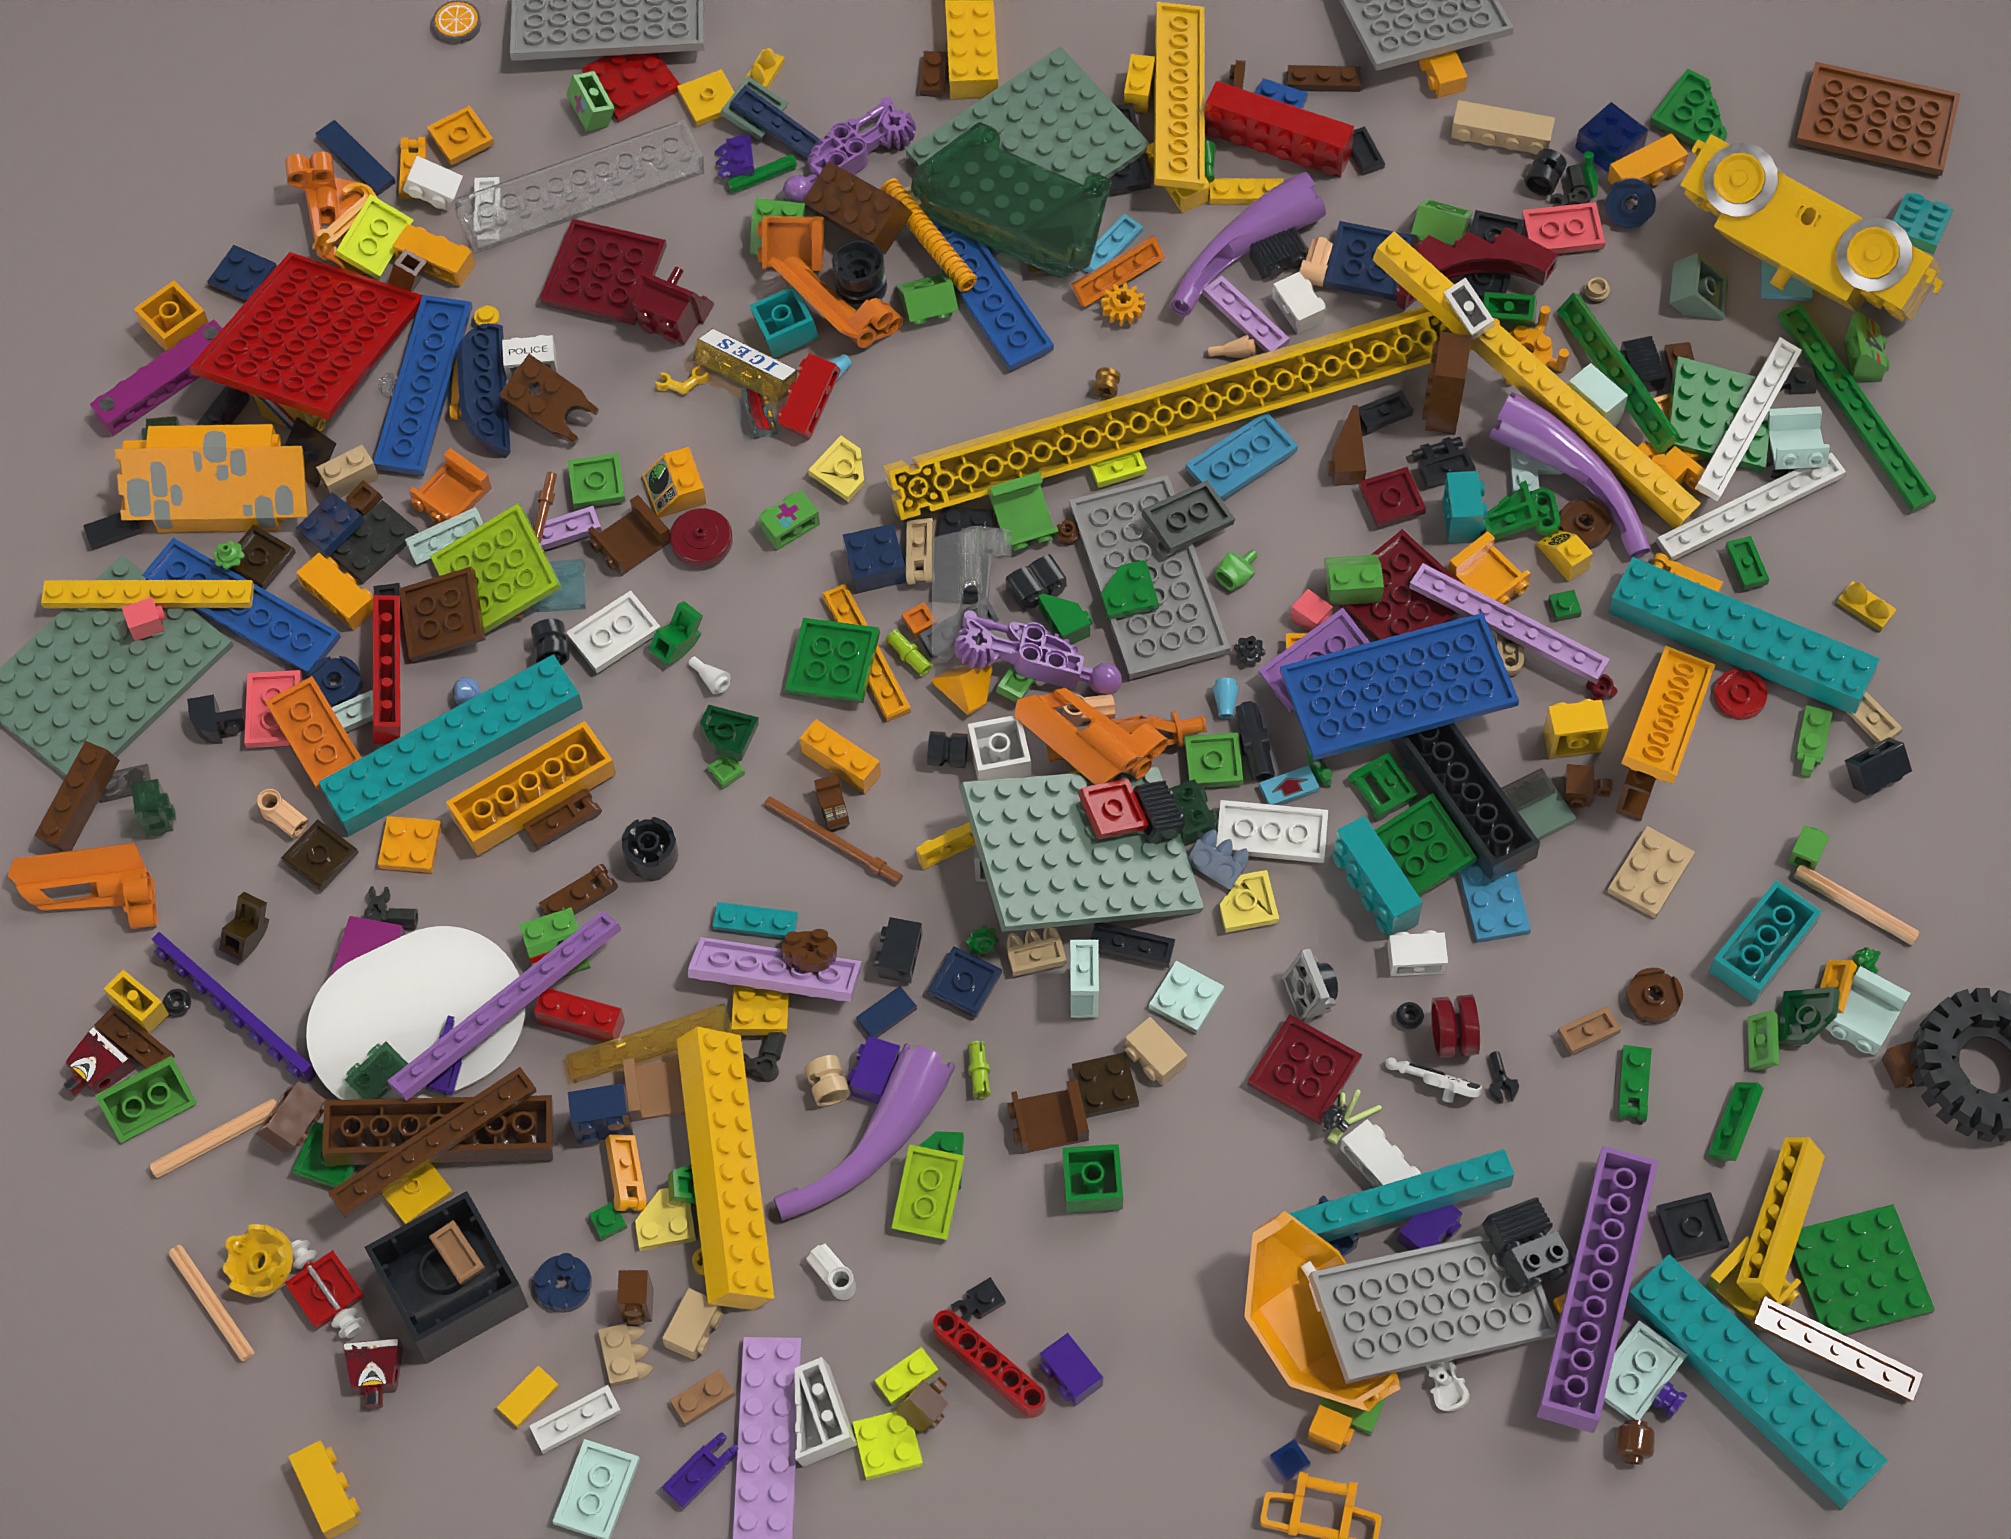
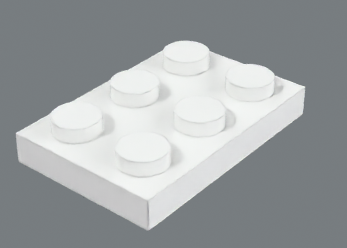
M630 590L567 631L566 635L597 674L654 637L656 630L661 627Z

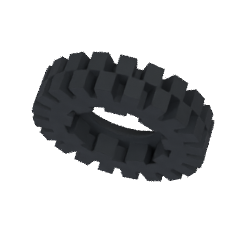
M1975 988L1971 993H1969L1968 989L1956 992L1951 998L1948 996L1940 1002L1920 1023V1028L1914 1033L1911 1044L1916 1047L1910 1052V1065L1918 1066L1912 1073L1915 1086L1927 1087L1921 1098L1928 1108L1937 1103L1942 1107L1936 1116L1946 1125L1953 1118L1958 1120L1955 1131L1969 1136L1973 1131L1977 1130V1140L1991 1142L1997 1136L2000 1142L2011 1141V1088L2002 1093H1989L1978 1089L1970 1083L1971 1081L1960 1067L1959 1062L1960 1051L1967 1041L1979 1037L1993 1039L2006 1047L2011 1053V993L1998 990L1991 997L1989 988Z

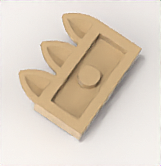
M1054 927L1044 929L1043 940L1036 931L1028 929L1025 935V944L1013 932L1008 936L1006 943L1007 955L1013 977L1067 965L1060 935Z
M627 1323L598 1330L611 1387L638 1381L650 1374L653 1366L647 1363L636 1362L647 1354L649 1348L641 1344H631L642 1337L645 1333L643 1328L632 1325L627 1326Z

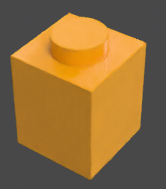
M1319 1405L1307 1439L1340 1453L1343 1444L1349 1446L1355 1430L1350 1428L1352 1418Z

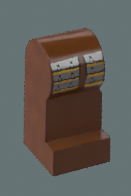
M835 774L814 780L816 796L828 830L850 825L838 775Z

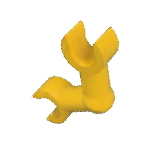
M696 366L692 370V376L681 383L672 380L669 374L662 372L660 373L661 380L666 382H655V385L659 391L665 392L670 389L685 395L697 384L707 383L709 374L706 372L703 376H697L701 373V367Z

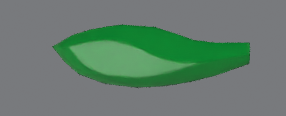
M1587 151L1584 153L1582 168L1591 197L1594 198L1598 190V177L1593 165L1594 154L1591 151Z
M1307 745V756L1312 773L1322 785L1331 788L1332 771L1327 768L1322 759L1313 761Z

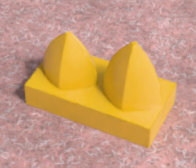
M771 48L763 49L746 77H751L769 89L784 66L785 57L774 53Z
M1854 581L1845 589L1836 603L1879 632L1888 624L1897 610L1886 603L1885 600L1866 590L1863 583H1855Z

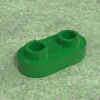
M1538 488L1531 493L1540 526L1534 527L1539 535L1548 537L1556 534L1560 529L1559 511L1555 494L1550 489Z

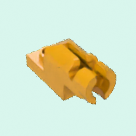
M1647 441L1638 446L1644 454L1679 485L1685 481L1692 490L1698 491L1695 489V486L1705 469L1684 452L1674 446L1666 455L1665 453H1657L1654 447Z

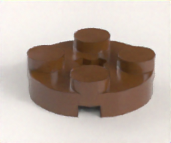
M1593 498L1580 501L1574 499L1568 502L1562 509L1559 530L1577 535L1589 549L1601 544L1608 537L1612 526L1610 512L1600 501ZM1581 519L1585 521L1586 519H1589L1590 526L1581 525V522L1579 520Z
M815 929L813 931H791L786 933L785 941L782 944V959L786 965L790 967L791 963L799 966V971L819 972L829 968L830 962L836 961L837 945L832 938L828 937L826 930Z
M1646 968L1639 971L1630 981L1626 992V999L1629 1008L1639 1021L1661 1023L1677 1015L1683 1000V989L1679 980L1674 975L1671 977L1665 973V970L1660 968ZM1651 990H1655L1656 994H1661L1662 997L1655 1001L1650 999L1648 995H1650Z

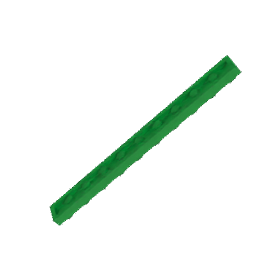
M1799 303L1779 312L1778 320L1796 346L1802 350L1801 353L1810 366L1814 367V372L1910 510L1914 512L1934 503L1936 495L1802 304Z

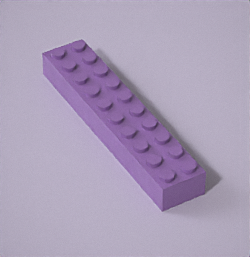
M1606 1146L1601 1148L1596 1162L1574 1255V1262L1536 1417L1591 1433H1594L1599 1423L1658 1165L1657 1160Z

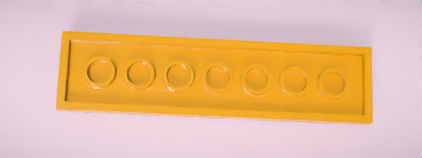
M1665 645L1621 764L1628 766L1634 771H1641L1651 775L1659 781L1674 783L1715 664Z

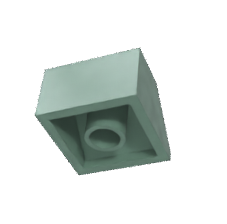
M1699 253L1678 260L1673 264L1670 304L1684 316L1723 320L1725 318L1728 277Z

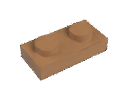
M1608 1006L1560 1027L1558 1034L1570 1055H1573L1619 1034L1621 1028Z
M720 1369L670 1399V1403L686 1427L734 1397L735 1393Z

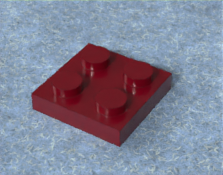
M1408 467L1359 481L1360 491L1377 528L1426 514V506Z

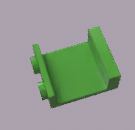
M1040 472L990 486L988 489L1006 549L1013 547L1014 551L1029 547L1028 542L1037 540L1038 544L1053 540L1052 535L1058 532L1057 526L1053 527L1040 484L1043 480Z

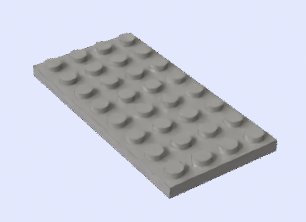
M512 0L511 61L704 50V0Z
M1168 475L1069 500V506L1075 524H1077L1101 599L1103 590L1120 565L1142 560L1147 562L1159 602V609L1109 620L1129 679L1230 653L1229 642L1193 543L1169 554L1141 515L1144 508L1175 495Z
M1487 1234L1311 1272L1308 1276L1346 1384L1555 1337L1557 1325L1543 1288L1540 1285L1532 1290H1529L1528 1287L1516 1290L1500 1261L1508 1252L1505 1251L1497 1254Z

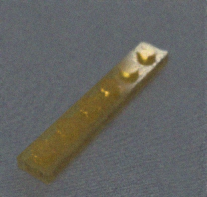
M722 1003L567 1054L566 1059L572 1081L578 1083L623 1068V1060L634 1058L636 1064L678 1050L676 1039L695 1027L727 1033L733 1032L727 1008Z

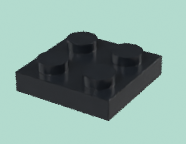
M1711 1192L1656 1206L1655 1210L1669 1250L1676 1261L1729 1247L1730 1243Z

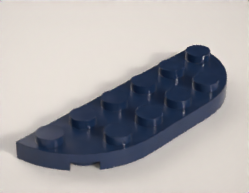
M486 323L470 330L459 343L457 349L459 403L462 419L475 438L489 452L505 458L511 453L508 404L499 395L506 386L502 340H504L503 326Z

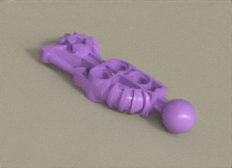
M884 97L881 99V104L868 111L860 119L851 118L844 123L834 124L830 129V133L820 139L818 145L811 149V153L808 156L811 174L807 177L795 175L784 182L782 192L785 200L802 203L828 161L854 175L867 166L868 154L881 144L886 146L888 150L892 146H895L898 150L901 145L908 147L909 141H914L916 123L912 120L911 114H904L903 109L895 110L893 100L890 97ZM880 116L874 127L863 134H859V127Z
M969 610L964 614L962 625L965 628L959 631L954 646L956 657L961 658L962 665L970 664L971 670L975 666L983 670L986 665L991 666L998 659L1013 664L1015 671L1020 676L1073 690L1076 689L1078 681L1089 683L1091 689L1098 695H1108L1116 693L1122 684L1121 672L1117 667L1110 663H1101L1093 669L1082 666L1084 656L1077 653L1078 648L1074 644L1071 645L1069 643L1070 640L1067 638L1065 640L1059 638V634L1055 633V636L1049 634L1050 631H1047L1041 624L1032 622L1026 625L1019 622H1011L1010 625L994 622V620L978 617L974 611ZM988 630L1007 633L1009 640L998 638ZM978 636H979V637H980V641H979V644L976 645L977 639H978Z

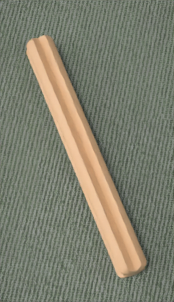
M1800 865L1796 870L1794 878L1910 945H1913L1917 940L1920 932L1805 865Z
M270 1099L150 1163L152 1173L156 1178H159L264 1122L277 1103L276 1100Z
M176 1245L170 1249L169 1256L241 1361L251 1358L254 1355L253 1349L182 1245Z

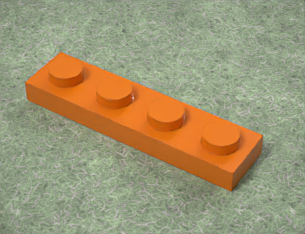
M1149 236L1070 285L1080 306L1086 307L1104 296L1105 290L1112 291L1114 284L1119 287L1163 260L1165 256L1156 237Z

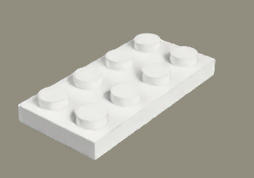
M1221 800L1216 847L1221 842L1231 839L1233 845L1232 855L1246 848L1248 856L1324 863L1328 810Z

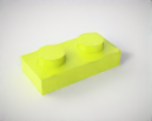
M1139 450L1090 464V469L1098 488L1147 474V468Z
M921 1347L874 1381L892 1406L904 1398L920 1381H928L938 1374L939 1370Z

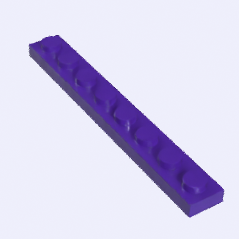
M158 932L151 939L156 947L154 953L163 962L169 960L173 963L174 966L172 968L181 978L184 979L186 976L193 981L191 985L201 995L207 993L212 998L210 1002L220 1012L225 1009L230 1014L229 1019L238 1028L241 1029L244 1026L250 1031L248 1035L256 1044H265L269 1048L267 1050L269 1055L277 1062L283 1060L288 1065L286 1069L296 1079L302 1077L309 1083L316 1076L309 1062L161 932Z

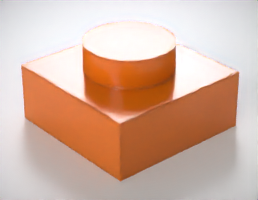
M924 602L901 614L902 620L914 638L937 625L936 619Z

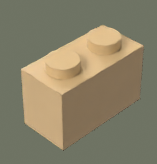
M363 445L316 467L327 493L333 492L339 498L350 494L363 480L370 484L379 479L374 462Z
M1151 1017L1125 1037V1052L1128 1057L1134 1062L1138 1061L1144 1067L1143 1070L1147 1077L1152 1081L1157 1080L1161 1086L1187 1066L1188 1055Z
M688 1288L662 1338L665 1347L696 1361L700 1353L704 1354L710 1343V1338L708 1337L712 1329H717L722 1321L723 1313H721V1306L708 1304L706 1295Z

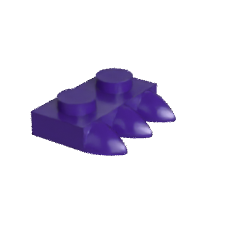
M750 135L728 138L726 143L722 144L715 151L716 155L721 156L716 161V165L722 167L717 172V176L730 178L755 173Z

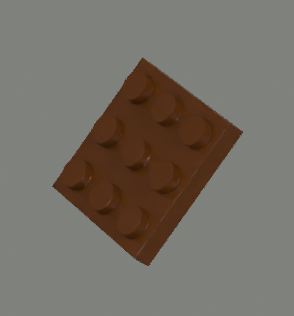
M472 567L399 588L409 659L413 662L486 640L476 573Z

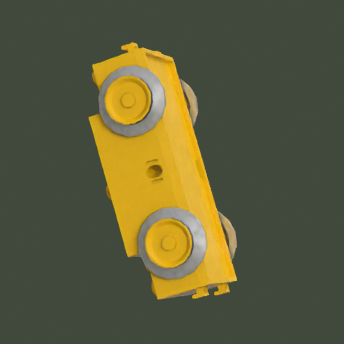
M1711 134L1706 143L1698 139L1692 148L1693 154H1698L1680 184L1685 190L1684 195L1703 211L1708 212L1710 210L1713 212L1712 214L1718 218L1714 227L1729 242L1777 269L1773 278L1769 281L1776 288L1783 291L1786 283L1792 277L1854 312H1858L1864 301H1868L1869 304L1880 310L1884 306L1892 317L1903 322L1905 318L1912 321L1933 286L1935 287L1933 289L1935 295H1938L1945 283L1938 279L1942 269L1935 258L1912 246L1906 231L1895 221L1883 217L1862 218L1786 176L1785 173L1775 166L1772 157L1761 147L1749 143L1730 145Z

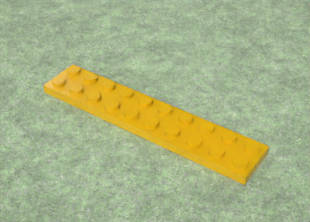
M1157 2L1155 9L1154 185L1203 190L1205 184L1204 7Z

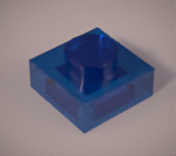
M1295 1439L1270 1454L1271 1461L1286 1482L1298 1475L1299 1471L1302 1472L1311 1466V1462Z

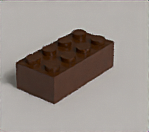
M830 161L827 162L802 201L814 214L824 217L826 221L860 240L875 244L884 254L888 252L913 213L900 200Z
M1441 332L1439 342L1434 341L1422 420H1427L1426 431L1456 435L1472 338L1470 335Z

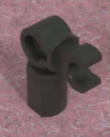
M1580 164L1568 166L1566 174L1571 193H1567V195L1559 193L1550 195V203H1560V205L1553 207L1590 203L1591 194L1587 190L1582 166Z
M374 886L369 888L368 894L371 901L365 910V919L402 925L403 928H417L419 918L417 909L389 908L387 910L386 903L389 902L391 897L389 888L384 887V893L380 896H376Z
M782 1032L769 1033L766 1037L762 1052L763 1057L761 1058L755 1057L751 1059L746 1053H743L746 1075L750 1073L754 1077H760L763 1081H774L779 1075L776 1062L781 1058L787 1035Z

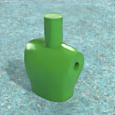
M1250 550L1241 557L1235 552L1230 551L1214 572L1215 578L1222 586L1231 591L1245 585L1255 575V571L1250 563L1257 558V553L1254 550Z

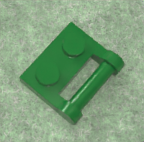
M1389 752L1353 771L1348 776L1350 783L1356 785L1373 809L1372 814L1377 821L1384 819L1391 812L1418 797L1417 791ZM1370 776L1388 802L1382 804L1364 778Z

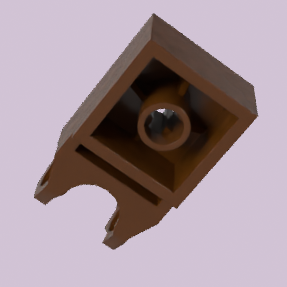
M531 354L526 356L499 394L504 402L555 436L567 438L575 444L579 438L566 425L568 415L574 410H583L597 415L599 409L588 401L580 388ZM534 387H539L541 393L539 395L535 393L533 396L531 390Z

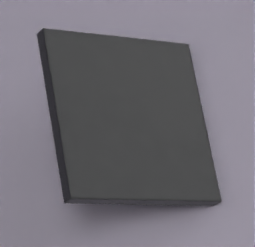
M296 417L285 446H302L305 480L313 486L319 487L321 480L316 467L330 460L337 443L301 418Z

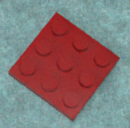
M657 53L606 55L582 68V73L595 71L615 108L613 115L618 122L677 93V86L681 85Z

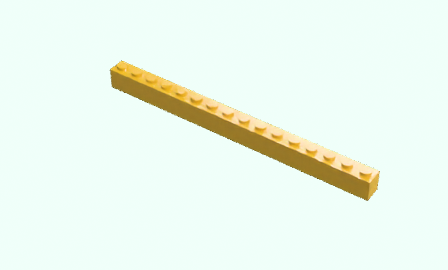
M1395 231L1391 233L1377 247L1373 261L1452 332L1470 335L1444 296V291L1454 286V284ZM1495 320L1493 328L1474 340L1471 338L1470 348L1526 398L1553 414L1574 431L1602 459L1618 480L1673 529L1682 526L1695 513L1701 504Z

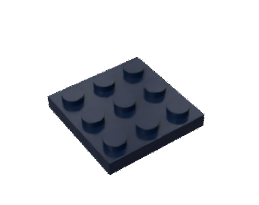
M1339 221L1324 287L1397 301L1398 295L1395 292L1399 283L1373 261L1377 247L1394 231ZM1396 232L1411 246L1413 235Z

